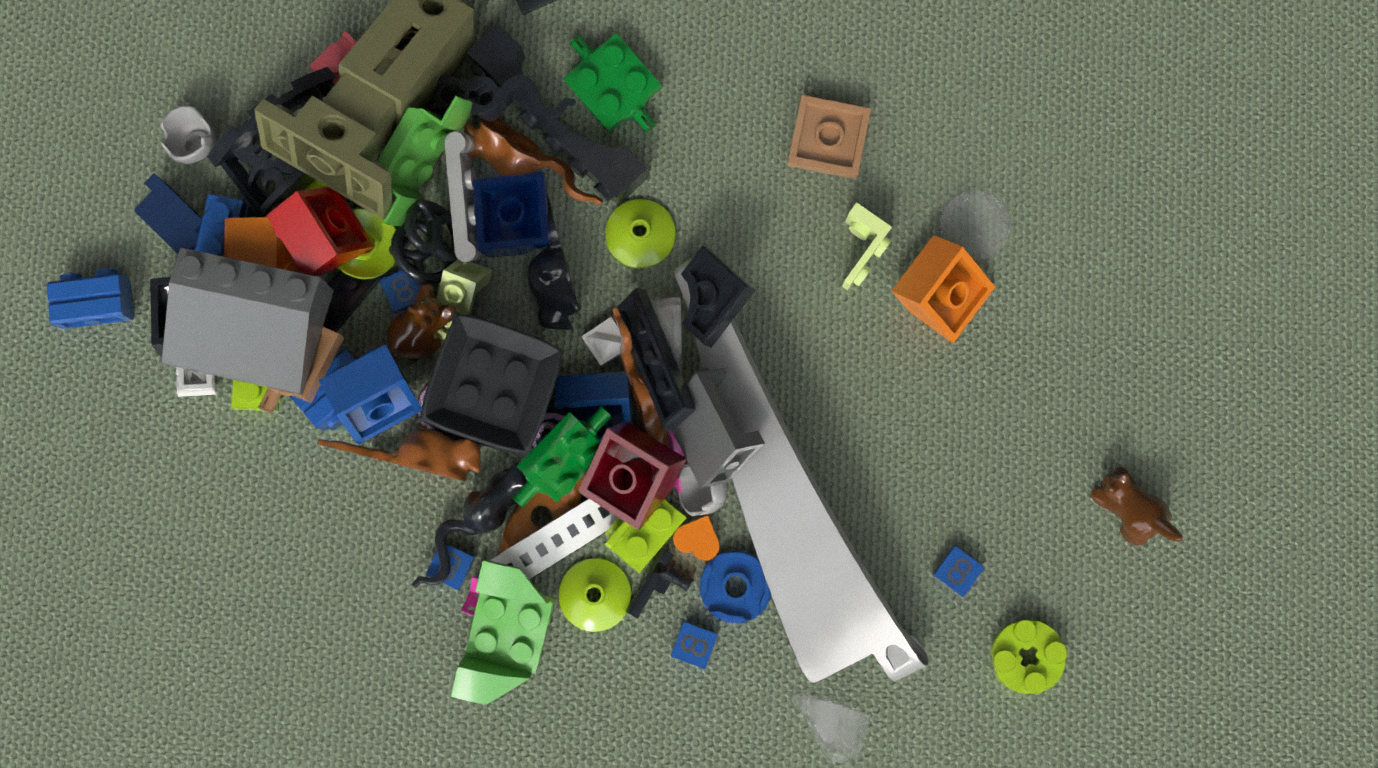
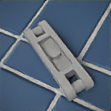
M451 132L445 138V154L455 254L458 260L462 262L478 261L483 258L485 248L477 240L476 225L480 223V212L478 205L473 202L472 189H476L477 180L474 168H470L469 154L473 151L475 142L469 134Z

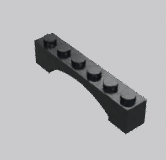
M498 23L467 52L472 63L469 68L475 76L491 77L501 86L513 76H524L521 63L526 58L523 49ZM518 89L511 94L508 106L513 103L521 111L518 116L531 130L537 127L546 135L543 138L544 142L556 154L562 151L570 159L568 165L579 177L583 179L587 175L596 184L593 187L594 191L605 202L608 203L612 200L620 206L648 178L647 167L623 144L618 148H612L594 143L571 131L556 118L547 120L539 116L533 109L526 90Z

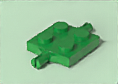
M617 33L603 45L594 49L587 44L581 35L576 36L577 42L583 49L574 39L570 42V46L582 59L579 65L563 78L565 83L609 134L622 122L632 118L642 127L645 133L651 131L643 119L652 128L656 126L657 122L651 118L644 108L649 99L662 89V85Z
M601 406L586 422L577 420L569 412L528 456L516 466L525 475L528 482L512 498L524 508L538 492L547 494L555 502H558L563 496L570 493L575 483L588 471L601 443L596 432L612 416Z

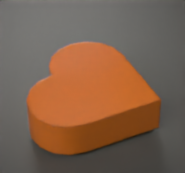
M708 515L679 527L674 533V545L683 553L693 552L694 556L702 561L711 560L718 554L719 542Z

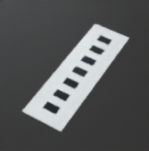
M588 499L489 561L519 567L530 579L606 532L618 517Z

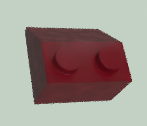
M626 421L607 428L578 492L637 530H640L672 490L687 458Z

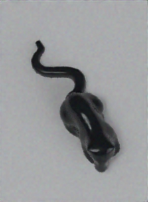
M443 75L438 79L436 85L435 100L429 102L428 107L434 112H440L445 115L455 96L473 102L470 114L479 115L480 118L486 121H495L507 110L511 94L518 89L526 90L535 112L543 119L552 120L558 118L567 106H575L576 100L564 98L557 107L552 109L545 108L537 86L529 77L523 75L513 76L503 86L491 77L473 76L468 79H462L454 75Z
M538 171L537 179L540 185L544 225L550 243L549 246L531 260L527 271L528 284L539 304L538 319L540 325L547 329L571 330L572 325L568 318L571 315L580 314V310L556 229L553 210L542 171Z
M515 463L509 469H504L493 475L489 484L483 490L472 491L467 495L463 506L464 520H446L439 525L435 531V546L440 560V571L437 575L430 578L418 576L411 584L414 588H417L420 584L437 586L444 583L449 577L451 562L446 546V538L451 532L461 531L467 535L487 534L495 531L503 524L508 508L517 503L512 496L528 482L525 475L516 467L518 463Z

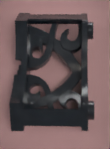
M329 67L316 70L290 82L293 89L282 94L279 98L276 99L272 93L265 100L275 106L277 104L282 105L293 114V112L303 108L312 96L322 101L323 97H326L335 86L333 81L336 76ZM257 105L248 111L251 118L239 129L231 126L207 155L215 167L221 166L251 204L256 211L254 214L255 218L267 217L266 215L296 191L305 190L315 181L314 178L283 160L270 159L272 156L270 152L265 149L263 150L261 146H255V142L260 138L254 111ZM239 159L245 164L253 167L251 169L250 174H248V172L245 170L242 164L238 161ZM262 171L265 172L262 184L266 190H268V186L272 182H276L277 185L276 190L268 198L256 184ZM293 174L286 180L285 175Z

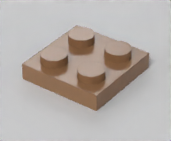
M802 95L787 166L857 179L871 108Z

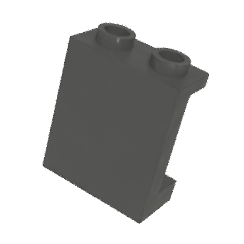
M703 368L690 376V381L686 386L696 410L675 430H672L700 488L730 482L765 444L759 431L740 433L717 389L728 376L724 368L716 370Z

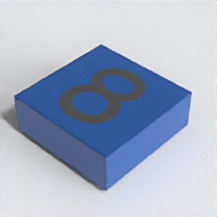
M402 270L379 280L395 314L407 310L422 285H417L415 280L406 275Z
M446 544L450 556L451 570L449 577L443 584L460 591L476 557ZM437 552L427 570L426 576L434 577L440 571L441 565Z
M953 546L932 576L959 596L964 597L985 567L958 547Z
M683 622L671 657L706 669L718 634Z

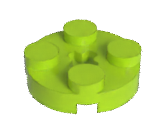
M1020 620L1004 626L996 634L991 644L990 656H992L994 673L1004 686L1019 693L1040 694L1053 687L1061 678L1065 669L1067 650L1059 635L1050 626L1040 621ZM1033 647L1036 651L1034 656L1037 658L1035 664L1029 663L1024 667L1021 664L1023 658L1019 652L1022 648L1029 650Z

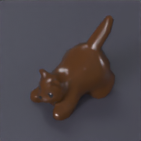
M430 284L422 285L412 305L395 317L387 328L388 349L395 361L400 357L414 361L432 356L441 346V338L436 333L451 322L453 313L457 312L456 307L453 305H442L436 300L434 289Z
M1117 467L1114 473L1107 474L1103 478V489L1095 488L1091 491V498L1097 505L1111 511L1120 518L1122 522L1120 532L1127 542L1137 546L1145 545L1148 539L1155 537L1158 533L1169 540L1182 541V534L1169 522L1172 517L1169 506L1161 498L1147 494L1123 467Z

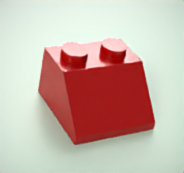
M329 187L296 191L266 215L273 226L275 235L284 243L293 257L294 265L300 272L306 275L318 276L326 274L375 247L344 196Z

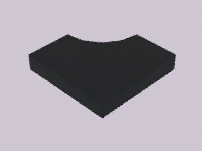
M702 245L681 273L688 284L690 292L689 310L682 325L705 346L712 348L756 290L709 248Z

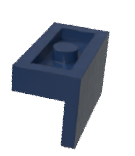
M155 173L152 174L144 182L152 192L134 209L135 213L177 254L180 248L194 250L197 246L203 218Z

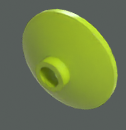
M635 199L621 204L612 212L605 228L606 243L613 257L623 265L635 269L650 268L661 263L670 254L676 238L675 225L669 212L660 204L647 199ZM642 225L647 229V232L643 236H636L633 233L634 228Z
M354 209L352 211L375 247L337 268L355 278H376L386 273L395 263L393 256L389 253V247L391 246V238L396 229L392 225L384 224L382 218L366 209Z
M598 558L586 559L576 563L564 575L559 587V604L565 617L576 627L591 632L604 631L618 624L627 612L625 611L631 602L630 583L625 573L614 563ZM591 588H598L601 592V597L597 602H591L587 597V593Z

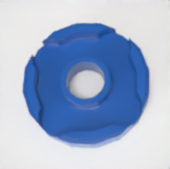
M728 551L716 556L706 565L700 578V595L705 607L714 617L727 623H744L756 618L766 609L771 598V592L759 559L745 551ZM733 576L741 577L746 583V591L739 598L729 596L725 590L726 581Z

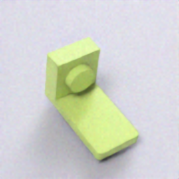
M857 202L848 213L845 222L850 225L849 230L855 236L862 240L869 238L873 242L845 279L842 287L847 291L853 283L857 286L861 285L871 271L867 263L873 255L880 258L892 241L887 237L892 227Z
M456 260L443 270L436 300L442 305H453L460 314L471 315L475 295L490 282L492 270L473 262ZM452 321L436 333L441 339H445Z

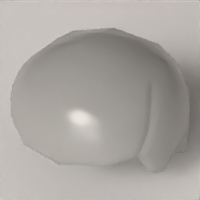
M182 105L172 109L161 121L160 127L165 134V140L161 142V145L170 157L179 163L192 164L205 159L216 141L214 125L196 107Z
M689 464L683 465L679 474L682 493L678 491V495L685 511L691 516L711 514L720 509L727 498L728 482L700 488Z

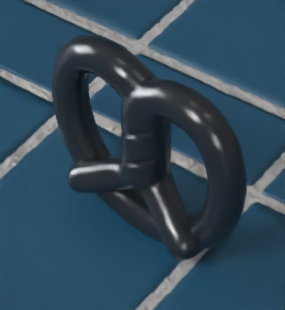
M418 199L409 207L405 215V231L408 240L421 252L434 253L444 261H456L458 258L454 248L451 212L435 202ZM420 211L427 224V242L420 238L416 229V217ZM446 224L451 234V251L446 250L442 246L441 225Z
M416 219V229L423 232L427 237L426 222ZM405 223L399 226L393 233L391 246L389 247V253L393 256L397 265L406 275L415 280L417 285L440 283L443 270L455 261H446L445 267L439 272L424 273L423 261L434 253H424L417 249L409 250L402 248V240L406 235ZM442 242V246L446 250H452L447 244Z

